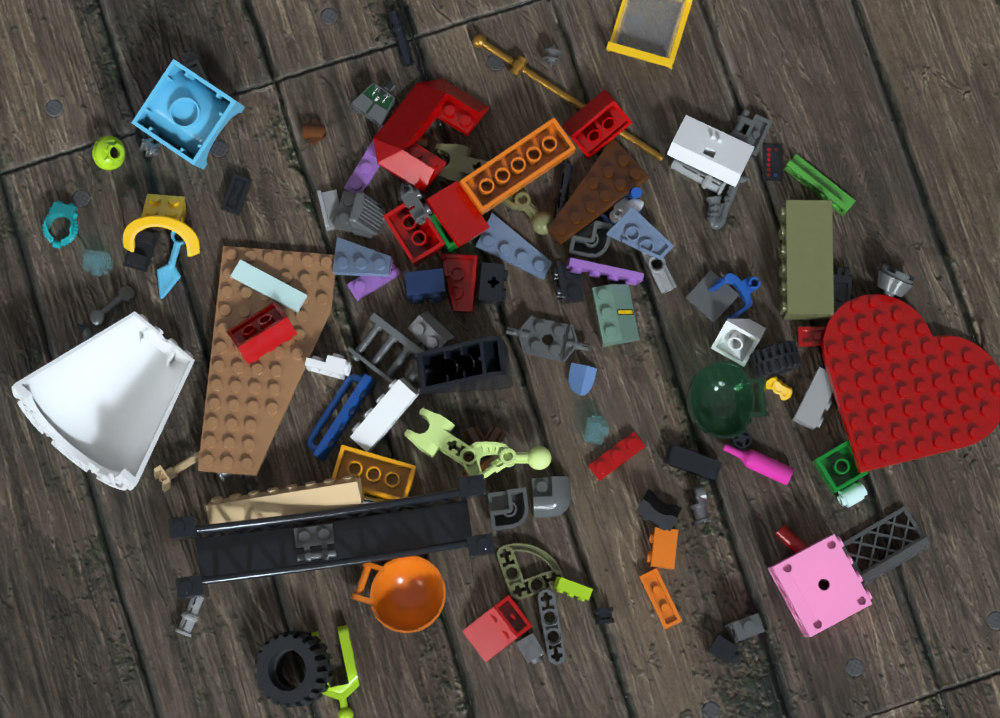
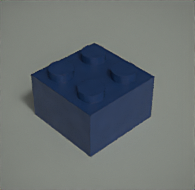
M443 268L405 272L408 302L421 304L424 303L423 300L440 302L443 301L442 298H446Z

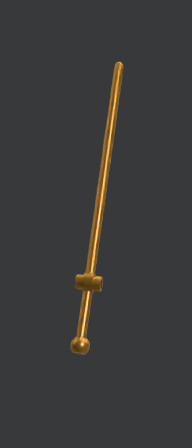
M481 33L476 34L473 38L472 44L476 48L483 47L511 66L509 72L514 76L518 77L520 73H523L580 110L585 106L584 103L526 67L528 60L521 55L517 59L512 58L487 42L486 37ZM623 130L618 134L658 161L663 160L664 156L629 132Z

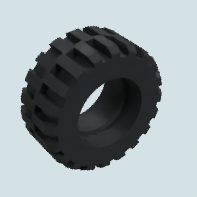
M289 631L273 635L269 638V641L264 642L262 645L263 650L258 651L257 654L259 660L255 662L254 668H257L255 679H259V689L265 691L263 695L267 699L272 698V703L275 705L281 704L282 707L286 708L309 705L314 703V700H319L323 696L322 693L328 690L329 685L327 683L331 682L333 677L330 675V671L333 670V664L330 665L329 660L332 659L331 653L326 652L328 647L325 643H319L321 641L319 637L312 636L311 633L306 631ZM291 650L296 651L302 657L306 667L305 678L297 688L291 686L286 681L282 670L283 660Z

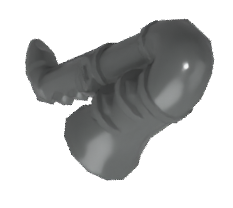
M741 176L736 187L729 185L723 203H720L722 196L706 197L709 206L707 220L712 229L718 230L724 226L739 184L750 180V177Z

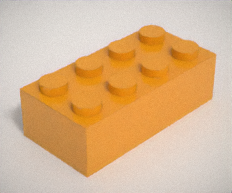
M341 445L332 478L341 480L344 476L348 475L360 477L363 493L392 500L409 497L417 467Z

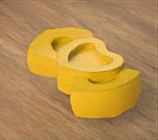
M771 376L767 379L766 389H773L775 394L780 395L781 400H787L791 397L792 388L788 387L777 376Z

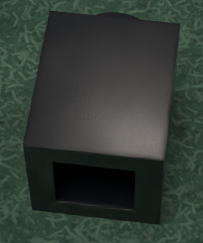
M717 635L707 652L723 663L729 664V662L733 663L739 653L736 651L739 647L722 636Z

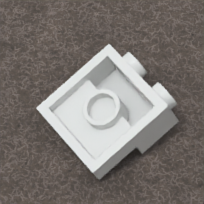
M335 353L332 356L327 355L326 362L323 361V358L312 356V359L307 357L305 362L308 371L345 380V377L350 375L352 368L351 362L345 360L344 356Z

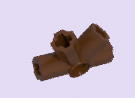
M478 425L463 432L469 445L485 441L502 443L506 437L504 432L494 426L490 428L485 438ZM472 454L464 456V460L467 462H471L474 459ZM494 455L481 459L480 466L482 472L493 460ZM464 469L461 475L467 477L468 474Z

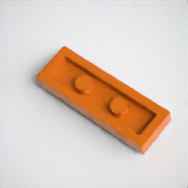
M657 568L639 576L664 630L682 622Z

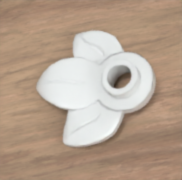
M625 196L613 205L614 209L609 215L611 222L616 224L631 207L639 212L644 202L640 199L629 200Z

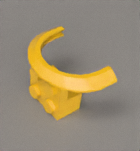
M147 194L142 216L130 222L124 230V248L134 252L135 236L138 232L149 227H163L176 232L182 237L186 243L187 256L192 257L199 254V239L196 233L184 223L186 217L185 197Z

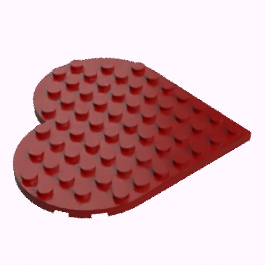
M868 294L851 299L838 308L829 319L822 339V357L859 473L974 445L986 438L999 424L1000 369L993 358L975 343L956 336L941 335L933 337L927 323L915 309L905 302L887 295Z

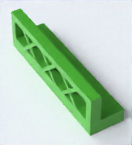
M797 154L784 168L787 173L821 200H832V208L841 216H844L856 201Z

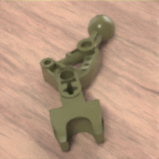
M436 144L435 152L446 156L450 161L436 179L449 185L456 181L460 183V180L488 162L471 158L472 149L467 146ZM526 186L517 191L516 195H512L502 202L510 209L524 211L532 219L531 225L536 233L541 235L548 234V228L554 221V217L547 211H539L531 203Z

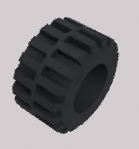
M790 340L765 346L749 355L755 377L758 379L787 373L802 364L796 342Z

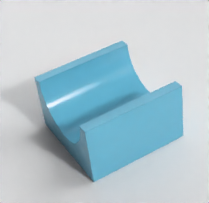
M173 59L133 119L132 124L194 166L204 170L208 164V153L218 134L232 117L242 113L245 106Z

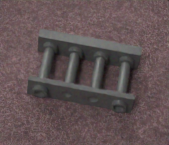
M373 313L370 317V320L373 321V327L357 348L349 346L347 350L351 352L349 356L354 360H361L389 383H392L395 380L392 376L409 354H416L427 350L379 313ZM383 329L389 333L387 335L388 338L372 360H370L362 353L378 331ZM399 341L404 345L402 347L403 350L385 372L378 366V363L392 344ZM417 363L405 378L410 384L418 375Z

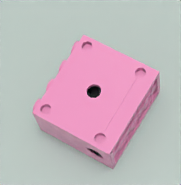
M835 534L828 535L767 568L804 637H812L872 604V596L869 590L863 588L861 575L858 571H854L850 555L848 553L845 554L842 549L844 544L839 536L836 537ZM819 582H823V588H819Z

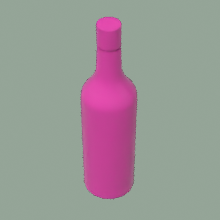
M727 443L723 448V451L738 457L745 467L786 486L794 472L793 467L756 450L744 451Z

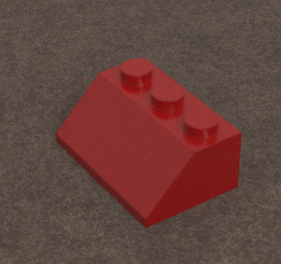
M604 89L561 126L590 159L633 122Z
M405 203L383 215L410 261L416 267L431 258L445 243L429 218L425 219L426 222L419 225L409 212L415 206L408 209Z
M273 302L226 331L248 365L256 362L261 356L272 352L277 346L290 341L293 336L297 335L290 320L276 302Z

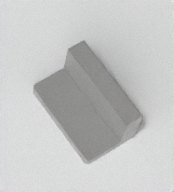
M317 190L326 230H334V222L340 204L337 190L322 193L321 190Z

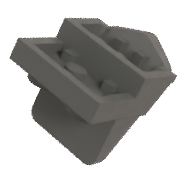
M343 191L334 228L353 232L354 235L372 238L373 235L379 234L386 225V220L383 217L385 215V208L381 205L382 202L363 192L357 191V193Z

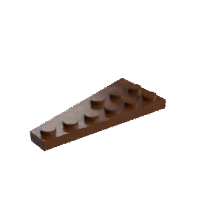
M615 139L611 140L551 223L548 233L561 245L631 193L632 188L639 187L649 179V175Z

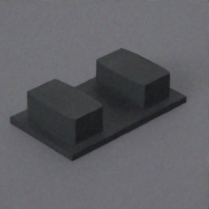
M147 229L138 232L135 236L134 252H127L123 266L147 273L159 233Z

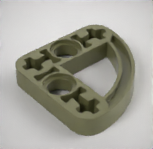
M513 543L504 545L497 551V559L509 593L515 600H522L536 595L542 589H553L554 581L548 582L550 587L546 588L542 576L546 575V579L552 577V573H555L564 578L557 562L547 552L536 546ZM503 549L511 552L508 558L510 562L514 560L515 564L503 567V563H506L505 558L500 557ZM514 552L533 554L542 559L551 570L524 580ZM513 567L517 570L518 574L515 578H509L506 575L508 568ZM539 579L542 582L540 590L532 589L531 582L533 580ZM528 582L530 594H527V590L523 591L520 597L517 594H513L515 586L524 588L526 587L524 583Z

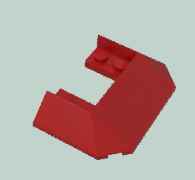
M445 79L416 83L373 138L377 164L425 193L446 166V161L418 145L417 142L436 118L468 137L487 113L489 107Z

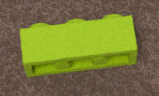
M556 576L553 585L556 592L562 594L565 592L567 596L573 598L576 596L580 601L589 600L593 590Z

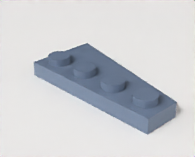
M492 213L487 222L490 228L481 234L475 248L544 280L552 262Z

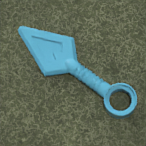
M174 231L171 232V239L174 244L168 264L157 269L159 297L161 299L167 295L181 277L175 264L180 247L185 244V241H177L175 239L176 232Z

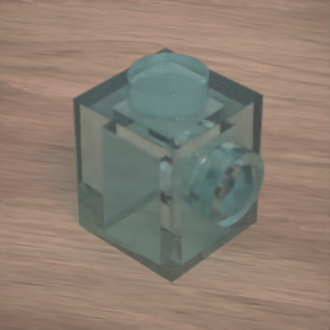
M85 250L83 270L102 277L103 274H108L109 269L111 270L113 266V258H111L110 254L102 251Z
M591 415V418L587 417L583 442L602 445L604 437H608L609 426H606L607 420H603L602 416Z

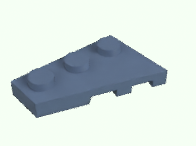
M633 207L606 234L658 260H661L674 247Z
M337 237L333 274L390 277L391 256Z

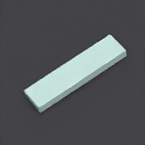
M239 260L231 274V278L297 313L307 298V295L242 260Z

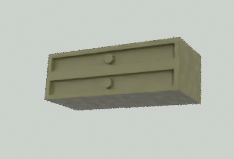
M786 200L783 206H781V210L778 211V221H781L778 238L782 240L781 247H779V258H782L781 266H779V277H782V284L779 285V296H782L779 314L783 315V320H829L834 314L832 200Z

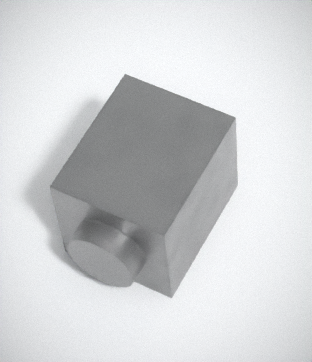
M533 633L516 642L527 664L532 662L534 665L543 659L542 655L545 653Z

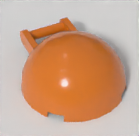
M419 556L393 559L384 566L373 563L362 564L363 570L355 594L352 593L351 599L371 605L375 618L386 628L402 633L418 632L429 627L440 616L446 598L445 582L439 570L431 562ZM370 571H378L371 585L370 598L362 596Z

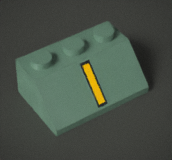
M610 284L593 287L591 294L602 347L640 340L629 285Z

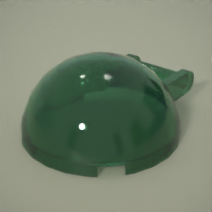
M727 361L712 363L702 368L692 379L686 396L687 409L692 421L700 430L713 437L729 439L739 436L747 431L746 428L752 422V417L769 416V411L766 410L764 384L767 383L766 378L749 379L748 374L742 370V366ZM757 383L759 412H754L755 394L752 384Z

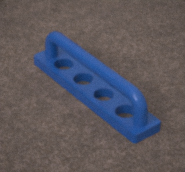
M366 373L364 376L351 374L345 379L307 439L308 447L314 452L313 455L323 462L376 382ZM354 381L359 382L319 445H316L315 439Z

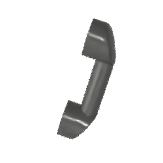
M130 286L121 287L118 296L101 310H94L91 313V323L96 327L103 326L106 322V315L122 301L131 302L136 296L134 289Z

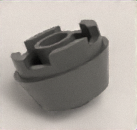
M883 264L881 270H878L877 286L883 289V293L893 297L897 295L903 297L914 286L912 283L915 277L906 275L902 270L893 266Z

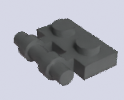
M743 109L741 115H738L737 123L729 135L754 146L752 155L757 156L772 121L757 114L751 120L748 118L750 112ZM744 125L749 127L746 135L740 133Z
M332 524L294 528L296 548L304 547V553L297 554V562L305 561L306 563L314 559L323 558V560H329L330 557H336V550H328L327 544H335ZM321 545L322 551L310 552L311 546Z

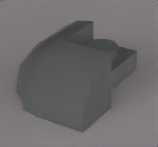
M600 221L589 223L572 236L569 255L584 258L601 256L608 249L611 237L606 234L614 224Z
M570 477L532 478L534 518L560 516L568 509L571 502Z
M526 487L488 493L492 531L512 529L520 526L526 520L529 507Z

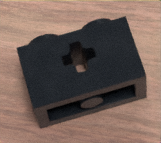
M482 262L478 303L501 305V301L506 299V289L503 288V281H507L508 270H504L505 264ZM492 280H495V288H492L491 284L488 283H492Z

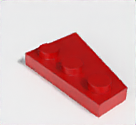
M440 253L454 312L474 313L479 257L477 255Z

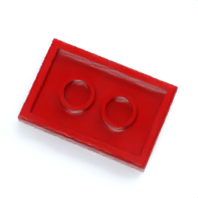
M458 181L427 198L425 201L458 248L490 228Z

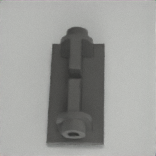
M409 184L408 186L411 190H404L400 194L408 209L415 206V208L409 211L415 222L422 225L426 222V218L432 221L429 215L432 211L427 203L422 204L420 200L423 198L417 188L413 189Z

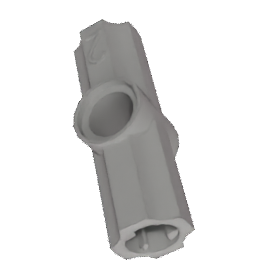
M641 252L648 271L652 274L661 294L676 288L677 286L666 266L665 259L658 260ZM653 261H658L661 263L662 267L660 269H655L652 267L651 263Z

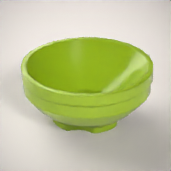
M113 136L100 137L94 143L92 150L94 162L103 170H114L120 167L125 159L123 143ZM113 147L118 151L116 158H112L110 155V150Z

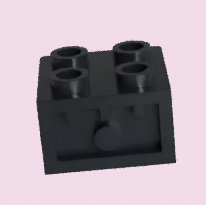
M556 261V266L553 267L554 282L558 281L555 289L557 300H561V305L584 302L580 274L570 272V269L565 268L566 265L561 266V261Z

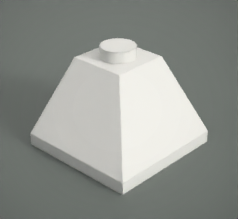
M727 319L711 349L744 367L749 360V355L756 348L766 328L751 319Z

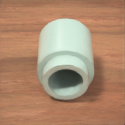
M854 482L838 491L839 496H837V499L841 506L849 508L863 500L864 496L867 495V491L861 482Z

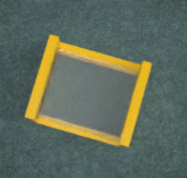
M622 0L610 42L608 41L607 51L665 66L672 70L693 0Z

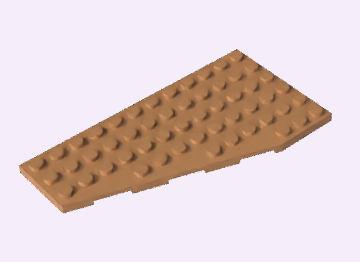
M223 246L198 471L257 476L302 374L306 369V358H311L324 326L332 313L335 274H333L335 255ZM239 260L306 294L307 298L299 312L297 313L231 278V274ZM273 302H276L290 320L297 335L293 336L290 341L277 346L272 352L261 356L256 362L248 365L226 331Z

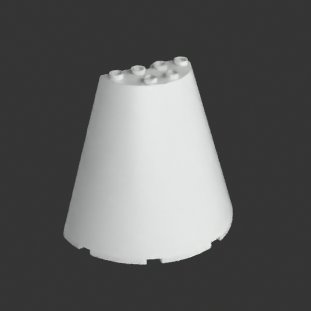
M133 312L16 382L12 386V393L16 399H19L17 404L30 422L41 434L46 433L47 437H51L53 439L51 444L68 459L86 472L90 469L92 473L97 475L96 479L111 487L123 491L126 489L132 490L137 485L195 360L190 352L187 350L183 351L178 347L179 345L174 339L164 338L162 336L164 334L163 331L157 326H152L144 315Z

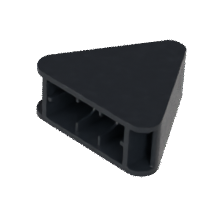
M502 336L483 337L414 354V359L417 360L420 385L418 394L501 390L513 387L509 351Z

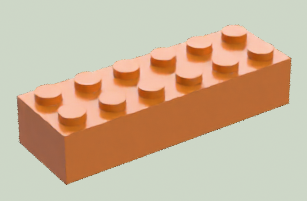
M552 118L460 180L459 184L480 214L483 215L574 154L576 147L557 120Z

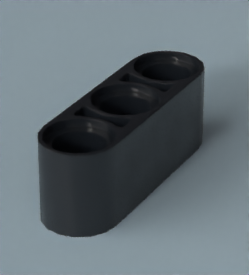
M669 444L663 461L666 465L716 482L722 463L715 459Z

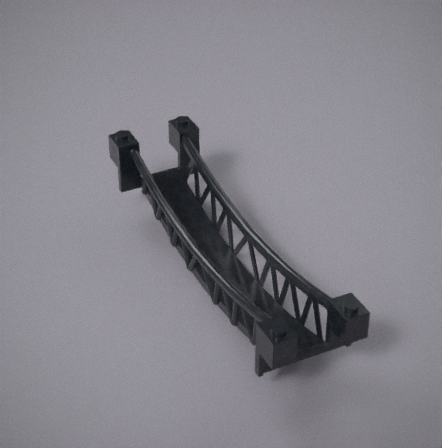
M484 474L458 478V489L333 509L201 525L200 519L194 515L168 519L172 540L196 539L200 575L176 578L178 598L210 597L208 584L337 568L468 547L470 559L494 555L492 533L472 536L467 502L468 498L487 496ZM461 497V501L457 502L449 498ZM435 501L447 502V504L430 506ZM401 506L417 508L396 512ZM370 511H372V512H378V513H385V514H379V515H372V516L363 517L364 515H366V514H367L368 512H370ZM330 517L350 518L339 521L318 523ZM289 523H296V524L303 525V526H295V527L282 528V527L288 525ZM332 524L335 544H327L328 550L335 549L336 557H330L329 560H323V558L314 559L306 563L305 561L297 562V554L304 553V547L296 548L294 528ZM257 527L269 529L265 531L249 532ZM223 531L233 533L232 535L216 536ZM213 532L207 538H202V533ZM321 545L311 546L310 552L322 551Z

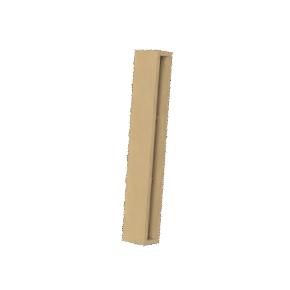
M348 475L344 476L341 480L329 478L322 483L310 481L305 483L304 486L292 484L286 486L285 489L273 487L267 489V492L261 493L259 490L249 492L248 495L241 496V493L232 494L229 496L230 498L218 496L211 498V501L206 505L209 523L216 524L362 504L365 498L361 478Z

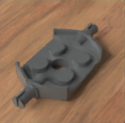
M531 315L521 328L517 329L507 326L506 334L519 338L523 354L565 362L577 349L589 351L590 344L577 340L573 324L554 322ZM545 335H550L553 338V343L545 345L542 338Z

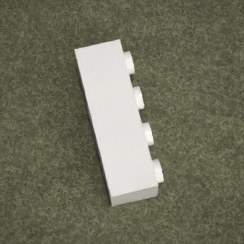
M404 378L393 380L388 386L390 390L387 394L383 393L376 400L378 403L374 409L370 408L365 413V420L362 423L358 422L353 427L352 431L354 433L350 438L366 452L371 451L419 395L418 390Z

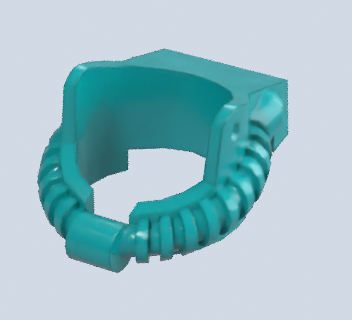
M57 201L49 207V214L46 215L43 221L42 231H44L43 235L47 238L46 240L53 244L52 247L61 249L62 246L69 245L77 237L76 234H78L77 231L79 230L78 221L76 220L78 208L75 204L69 203L67 205L63 201ZM65 217L71 222L70 234L66 238L61 239V241H57L50 235V226L54 219Z

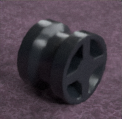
M745 429L737 430L731 438L733 447L740 450L746 449L752 441L750 432Z
M613 607L594 609V613L597 616L595 625L615 623L612 617Z

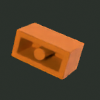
M655 527L654 531H650L649 543H652V550L648 551L647 562H650V567L674 569L678 530L671 529V531H668L667 529L662 530Z

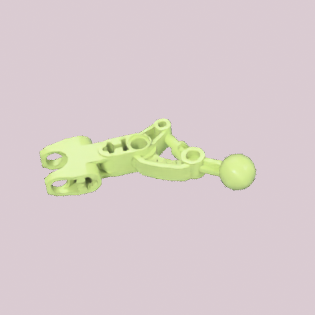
M424 408L419 413L430 424L429 429L421 434L408 429L404 433L405 437L429 457L433 458L439 450L462 465L468 476L484 474V479L494 472L498 473L503 468L512 467L517 463H528L532 468L542 470L549 466L552 458L550 451L540 445L534 446L529 452H515L506 444L488 441L475 442L469 446L450 434L455 426L451 421L440 414ZM456 444L457 450L452 449L450 451L449 445L454 446ZM472 454L474 459L471 462H467L464 460V456ZM489 455L498 456L497 459L490 463L491 466L482 472L480 466L481 458Z

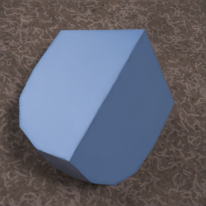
M571 363L568 382L573 392L580 396L586 395L593 386L597 369L587 365Z

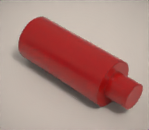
M785 524L775 533L794 553L803 550L807 546Z

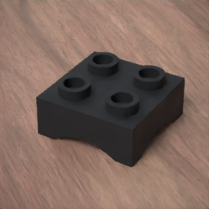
M648 489L636 513L639 514L640 518L656 523L658 528L671 531L682 508L662 502L654 492Z

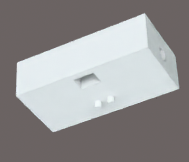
M686 115L671 143L667 155L736 187L754 150V146Z

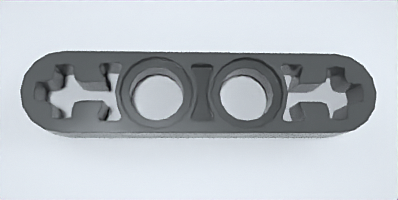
M542 589L537 595L547 657L552 664L559 665L565 660V649L556 598L550 589ZM545 592L552 596L548 601L549 606L554 605V608L542 610V606L546 607L545 601L541 600ZM551 611L555 614L553 622L545 621L544 615L546 612ZM550 631L558 633V639L554 642L549 641L547 638ZM560 643L561 646L556 647L558 653H562V656L556 661L555 658H551V655L554 654L553 647L549 649V645Z

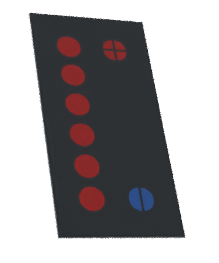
M763 144V181H781L782 144Z

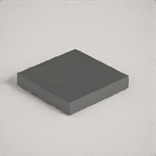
M710 270L685 299L714 324L737 299L739 294L728 284H724L717 290L709 292L708 288L715 285V280L720 278Z

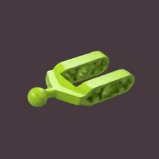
M343 625L337 628L349 684L330 687V682H328L329 688L322 694L339 700L341 708L338 712L339 718H353L354 713L348 707L347 698L360 686L348 626ZM319 631L311 632L312 636L320 638Z

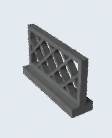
M903 506L844 541L842 549L845 554L848 553L853 561L852 567L855 572H859L863 579L861 584L865 586L930 547L931 542L924 536L907 508ZM904 513L908 519L907 524L895 523L896 516ZM882 524L892 525L890 535L878 533ZM894 526L905 529L904 538L892 536ZM907 530L916 531L919 538L914 541L906 539ZM867 533L875 535L874 544L863 543V536ZM878 536L889 538L887 548L876 546ZM891 539L901 541V549L898 551L889 549ZM850 543L859 545L857 555L849 553L845 546ZM861 546L873 548L871 558L859 555ZM874 550L886 551L885 558L881 561L873 559ZM858 559L870 561L866 570L860 571L857 566Z

